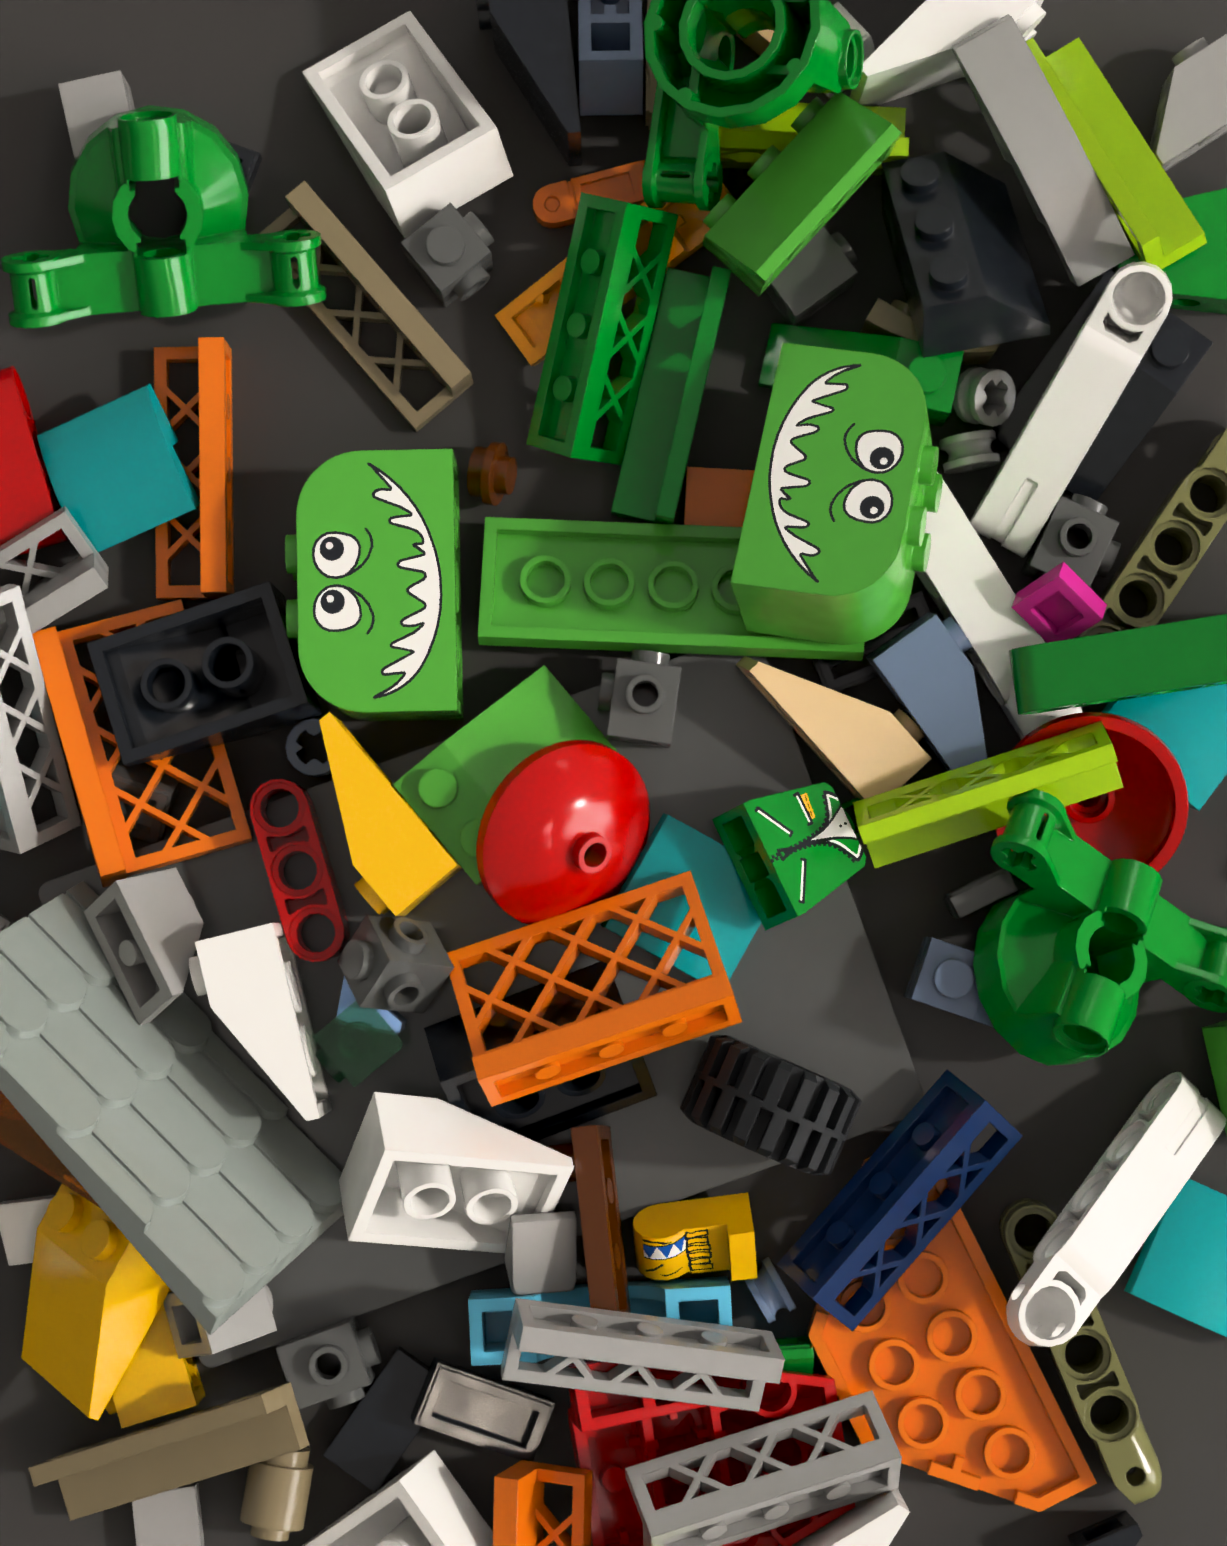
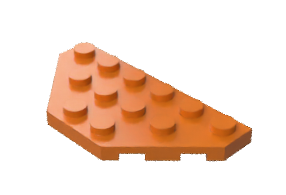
M867 1158V1159H865V1160L863 1161L862 1166L865 1164V1162H866L869 1158ZM946 1178L939 1180L928 1192L927 1202L936 1200L947 1188L948 1182ZM960 1208L854 1331H851L816 1303L806 1333L827 1376L834 1378L839 1400L867 1391H873L902 1456V1464L925 1471L928 1475L975 1491L981 1490L1013 1501L1016 1505L1041 1512L1097 1484L1029 1345L1017 1339L1008 1326L1006 1298ZM906 1227L896 1229L885 1241L884 1251L895 1248L904 1237ZM863 1276L852 1279L836 1300L844 1306L861 1287ZM864 1415L849 1419L861 1444L875 1440Z

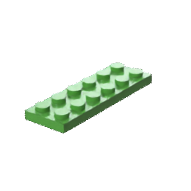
M485 517L478 622L479 645L609 651L648 650L661 653L862 661L864 656V642L840 645L746 631L730 583L742 527Z

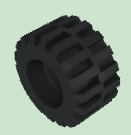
M711 1035L681 1103L680 1110L691 1122L716 1135L779 1163L817 1176L831 1175L862 1101L853 1090L781 1057L728 1035Z

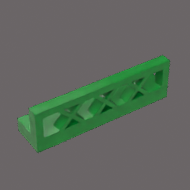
M581 192L528 433L527 445L569 458L622 465L678 214ZM641 220L653 222L648 249L639 257L635 246ZM633 287L637 296L633 313L625 320L621 311L625 294ZM619 350L623 358L620 374L610 382L607 375L610 358ZM606 413L609 423L603 447L591 446L596 421Z
M713 266L711 276L709 277L670 267L667 269L611 509V515L643 523L674 524L732 270Z

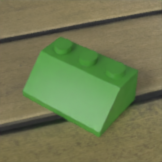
M842 92L834 94L826 104L818 97L813 99L791 125L798 133L782 152L774 145L769 147L747 172V175L754 181L738 200L730 193L726 194L703 220V223L710 230L704 235L702 245L729 270H732L731 272L758 297L890 155L902 133L892 123Z

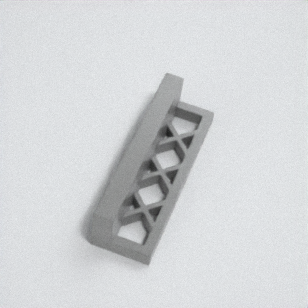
M66 506L0 546V568L24 573L21 592L32 634L108 588V565ZM60 529L63 530L80 554L79 557L62 567L34 562L38 543ZM29 549L27 561L14 558ZM32 575L44 577L30 586ZM3 606L0 607V643L8 627Z
M6 584L0 587V607L3 606L8 625L0 643V685L10 666L20 672L24 687L15 708L3 703L0 692V849L22 854L82 824L20 585ZM25 726L36 732L39 749L30 768L19 763L15 749ZM40 786H43L52 793L57 816L36 825L31 807Z
M515 1298L500 1374L502 1380L759 1412L765 1383L780 1384L785 1358L772 1331ZM521 1352L554 1356L544 1364L520 1361ZM583 1359L619 1365L608 1372L594 1371L588 1367ZM573 1362L577 1368H570L566 1366ZM648 1368L680 1371L682 1373L672 1380L657 1379ZM638 1371L641 1376H633L631 1374ZM711 1376L747 1380L746 1388L737 1389L718 1386ZM702 1379L705 1384H697L695 1382Z
M871 1390L625 1468V1475L643 1523L644 1546H722L898 1489L902 1456ZM864 1415L875 1440L853 1447L831 1436L839 1422ZM824 1427L822 1433L816 1431L817 1429ZM792 1437L814 1446L808 1461L795 1466H789L770 1457L777 1442ZM762 1447L760 1453L754 1450ZM824 1451L830 1453L829 1455L822 1457ZM729 1457L752 1466L745 1482L732 1486H727L713 1480L708 1475L716 1461ZM700 1467L698 1472L691 1470ZM762 1471L769 1473L767 1475L760 1476ZM671 1477L690 1486L682 1502L655 1510L646 1484ZM700 1491H703V1492L707 1493V1494L698 1496L699 1493H700Z

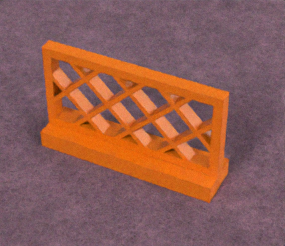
M181 599L58 632L56 626L32 634L55 724L103 888L111 886L116 880L125 879L128 876L252 842V836L224 744L210 747L214 761L202 782L170 765L174 756H170L162 760L145 762L154 767L156 771L139 799L114 785L112 773L119 763L121 755L115 735L97 726L94 714L100 706L103 696L96 674L80 666L74 645L101 639L183 611ZM85 681L98 687L91 702ZM102 740L116 747L109 761H107ZM217 772L224 793L210 786ZM164 773L196 790L180 820L147 804ZM206 795L228 807L235 830L209 837L187 824L203 796ZM119 800L134 807L126 822ZM142 812L174 829L163 850L135 857L129 834ZM182 834L195 840L175 846Z
M691 870L447 953L454 966L450 973V979L472 1051V1062L478 1082L491 1107L742 1022L731 984L722 963ZM685 894L690 909L678 931L649 920L658 903ZM614 919L630 926L615 953L587 941L598 923ZM695 926L701 942L689 937ZM642 932L670 943L655 970L627 958ZM548 940H553L567 946L552 974L525 962L536 944ZM682 949L706 958L712 975L688 983L667 976ZM580 952L608 964L593 991L565 980ZM486 961H492L505 967L490 995L468 986L463 969ZM620 970L648 981L638 1000L623 1005L605 997ZM518 973L545 985L530 1012L503 1001ZM661 987L666 989L665 991L658 993ZM558 991L585 1002L577 1019L561 1026L543 1019L545 1012ZM473 1002L483 1006L478 1015H476ZM598 1008L603 1010V1012L595 1014ZM495 1012L522 1023L521 1028L511 1043L490 1050L486 1049L482 1035ZM535 1030L540 1031V1033L533 1035Z

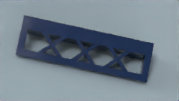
M947 1069L777 1265L816 1303L851 1331H854L1023 1135L984 1098ZM990 1123L996 1129V1132L979 1151L970 1153L971 1143ZM948 1178L947 1188L936 1200L927 1202L928 1192L939 1180ZM906 1227L904 1237L895 1248L884 1251L885 1241L896 1229ZM863 1276L861 1287L844 1306L836 1300L852 1279Z

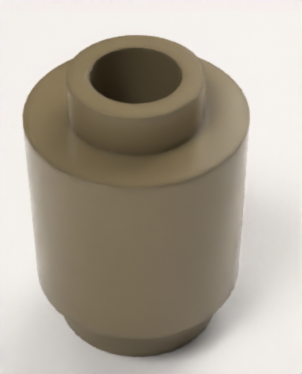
M305 1447L301 1450L248 1467L240 1521L251 1525L250 1535L269 1541H288L290 1532L304 1529L314 1466L308 1463L310 1448Z

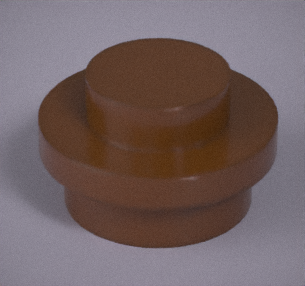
M492 442L488 447L476 446L474 448L468 465L467 488L470 496L482 498L485 505L497 506L504 494L510 495L514 490L517 478V461L515 457H509L508 448L505 443Z

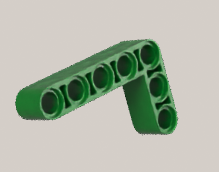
M1227 614L1009 650V658L1018 715L1050 712L1227 684Z

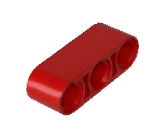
M14 366L0 370V546L61 509L41 454L37 439L39 434L20 376ZM60 529L40 541L37 550L67 541L68 537ZM27 549L26 551L22 552V553L19 554V555L28 553V552H29V549Z
M285 779L269 780L261 784L253 793L250 802V816L284 934L290 949L300 959L309 962L329 961L342 953L345 945L348 943L350 931L315 806L309 793L300 785ZM289 791L298 801L299 811L297 817L291 824L285 827H275L267 817V803L276 793ZM304 852L315 861L317 874L310 886L297 890L287 883L284 877V867L291 856ZM315 914L326 916L331 920L335 928L333 943L322 952L311 950L302 939L304 923Z

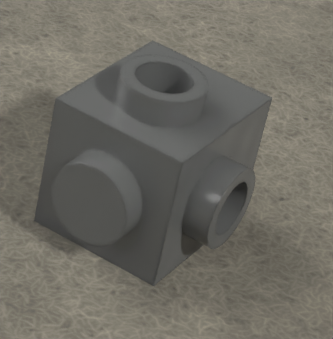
M451 202L401 242L406 261L445 308L458 297L461 301H464L477 293L489 281L491 276L488 273L494 269L492 254L488 248L494 242L493 237L473 212L470 211L462 217Z
M1073 494L1070 500L1061 496L1038 534L1021 573L1037 580L1064 561L1091 587L1096 574L1105 578L1115 562L1121 543L1112 538L1120 522L1105 516L1108 508L1090 497Z
M632 650L631 660L617 658L615 673H602L597 710L610 712L607 729L608 740L670 748L682 667L669 665V654L648 650Z
M370 914L365 916L337 960L359 1007L424 1013L454 969L431 922L412 920L406 917L395 918Z
M356 1317L279 1343L276 1347L287 1383L291 1382L299 1410L325 1400L328 1409L332 1410L364 1398L363 1387L371 1385L376 1375L373 1366L381 1363L380 1351L371 1327L367 1326L360 1329Z

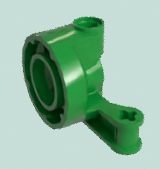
M651 0L644 21L645 58L654 74L657 86L647 155L642 172V193L646 205L649 208L661 209L667 202L696 204L700 211H711L720 201L723 184L719 126L733 129L765 124L796 106L807 92L839 94L842 89L855 90L861 80L864 62V45L860 31L850 29L849 22L829 0ZM757 31H774L769 46L757 60L742 69L733 70L735 62V40L733 34L737 35L738 33L742 38H747Z
M153 105L115 114L88 136L72 166L68 211L79 241L77 248L53 251H24L13 253L0 259L2 270L9 273L14 310L8 313L9 324L16 328H42L57 325L67 320L97 314L139 311L143 316L159 318L189 314L196 311L198 306L250 302L295 307L319 303L327 297L326 287L319 284L316 248L322 243L321 233L314 230L298 229L247 235L245 230L249 196L247 182L237 152L214 125L185 109ZM175 177V193L184 202L187 211V219L181 226L180 234L167 238L143 235L142 230L130 219L128 213L129 205L135 196L136 181H157ZM293 257L297 258L298 278L296 279L292 277L291 258ZM32 279L35 281L37 299L34 298Z
M1038 789L1009 797L1006 808L1010 816L1003 835H999L994 839L990 854L1000 867L1011 872L1031 887L1015 892L991 908L977 933L973 967L979 999L994 1029L1019 1054L1050 1066L1076 1064L1107 1053L1111 1048L1122 1042L1137 1013L1139 990L1142 984L1153 980H1163L1200 1008L1212 1012H1227V928L1190 918L1162 898L1159 892L1163 880L1161 875L1151 866L1133 859L1120 858L1111 861L1075 834L1067 816L1064 804L1056 797Z

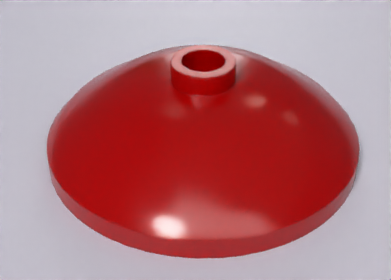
M1102 712L1074 713L1053 719L1037 727L1012 749L1014 750L1102 721L1117 756L1118 762L1116 764L1124 788L1065 806L1075 834L1111 861L1120 858L1133 859L1151 866L1157 872L1167 864L1177 850L1184 835L1188 819L1189 801L1186 782L1174 754L1148 728L1133 720L1115 714ZM1006 826L996 829L997 836L1003 835Z
M588 740L558 742L536 751L520 762L503 779L493 793L484 811L478 831L476 844L477 867L484 889L493 902L514 919L530 925L616 896L645 847L650 828L648 792L637 769L628 759L612 748Z

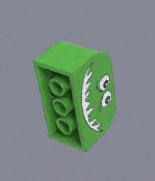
M782 342L730 582L747 632L840 645L858 644L874 639L886 632L898 621L906 609L911 595L915 571L925 572L927 569L931 548V534L925 533L927 512L937 513L943 477L942 474H937L939 449L937 446H932L923 389L913 373L898 361L874 353Z
M453 449L361 450L346 452L327 460L310 475L304 484L296 509V534L286 535L285 537L287 574H293V580L297 581V599H287L286 602L288 638H295L298 644L299 660L307 681L334 708L358 720H464L459 467Z

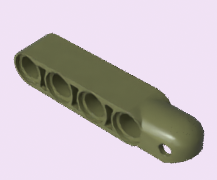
M1227 428L1213 439L1194 469L1173 487L1100 595V598L1107 604L1103 620L1075 638L1157 625L1227 521ZM1193 483L1207 484L1215 491L1217 496L1215 512H1203L1196 508L1190 498V489ZM1168 534L1180 542L1182 559L1179 565H1169L1158 558L1155 552V541L1158 535ZM1133 586L1145 594L1147 611L1142 618L1131 617L1122 610L1119 603V595L1123 587Z
M1031 1198L1018 1199L1009 1204L1001 1214L999 1222L1000 1236L1019 1282L1033 1264V1254L1038 1244L1033 1246L1018 1244L1014 1235L1016 1224L1026 1215H1042L1046 1220L1047 1232L1057 1219V1215L1048 1206L1039 1200ZM1095 1306L1075 1336L1063 1344L1047 1347L1073 1412L1085 1431L1092 1438L1106 1474L1112 1479L1114 1485L1136 1505L1153 1498L1160 1491L1162 1471L1141 1420L1138 1404L1097 1306ZM1079 1335L1094 1337L1097 1348L1095 1355L1089 1362L1082 1365H1074L1066 1361L1065 1350L1071 1339ZM1107 1395L1120 1398L1122 1407L1116 1420L1105 1425L1096 1424L1091 1421V1407L1096 1400ZM1136 1467L1132 1473L1127 1474L1129 1469Z

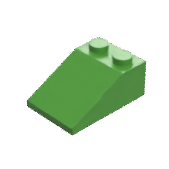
M543 665L445 740L392 785L474 883L480 886L482 881L477 867L476 844L481 819L499 784L520 762L546 746L568 740L594 741L606 745L616 752L617 750L548 668Z

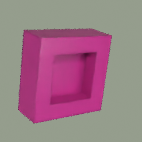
M1064 561L1017 592L1012 608L1047 643L1075 638L1103 620L1107 604Z

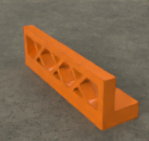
M199 337L198 346L154 347V392L174 432L188 417L199 427V455L187 467L183 463L181 464L190 481L200 490V517L188 530L175 518L155 527L156 599L159 601L179 599L215 600L234 593L232 349L224 337ZM169 363H198L199 392L187 404L169 389ZM170 400L180 409L171 420ZM198 407H199V417L194 413V411H195ZM198 470L199 479L194 475ZM171 525L182 534L172 546ZM199 532H200V542L195 538V536H196ZM190 542L200 552V585H171V561Z
M521 1460L494 1476L493 1546H549L554 1541L558 1546H591L593 1470ZM545 1482L573 1486L572 1514L561 1524L544 1504ZM572 1525V1534L570 1536L566 1530ZM545 1529L549 1535L543 1539V1531Z

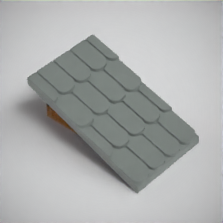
M83 880L68 889L65 894H60L29 913L28 917H23L0 931V1143L101 1208L207 1333L211 1335L344 1215L339 1184L342 1172L286 1116L289 1108L212 1031L211 1021L208 1016L184 992L150 1023L138 1024L84 914V911L99 896Z

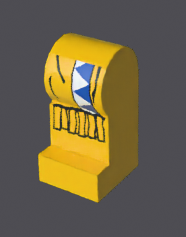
M748 1192L655 1204L639 1211L634 1217L633 1234L636 1264L639 1272L647 1278L670 1280L678 1278L686 1272H692L693 1274L730 1270L732 1281L758 1278L755 1235Z

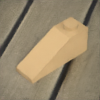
M746 656L736 664L855 798L862 800L902 787L932 759L918 744L925 737L924 733L900 709L892 714L870 703Z

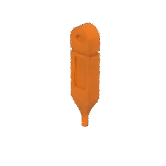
M645 160L575 177L568 182L564 180L540 188L533 198V214L537 222L549 229L575 224L581 192L641 205L644 202L642 172Z

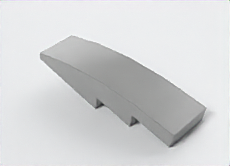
M1007 14L951 47L1001 154L1004 160L1012 165L1037 220L1046 227L1070 280L1079 287L1134 256L1135 254L1077 135L1012 16Z

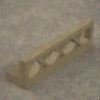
M304 180L285 196L290 208L259 234L290 230L299 222L307 230L321 233L322 243L316 248L319 284L321 283V275L348 277L356 286L354 311L327 309L322 302L306 306L410 426L418 432L474 384L472 374ZM323 249L337 265L322 264ZM291 262L292 277L296 279L298 278L297 262ZM364 296L378 312L363 311ZM338 320L353 321L352 336ZM362 322L387 323L397 333L395 358L368 356L360 347ZM405 343L419 360L403 359ZM378 367L394 368L393 384ZM403 369L430 371L444 389L416 411L401 394Z
M291 1382L62 1453L28 1469L34 1487L58 1480L71 1521L301 1450L310 1444Z

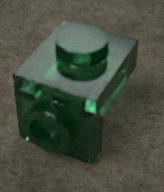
M357 1001L312 1036L321 1047L315 1055L327 1072L338 1083L347 1078L353 1087L363 1082L403 1047V1041L378 1010L359 1007Z

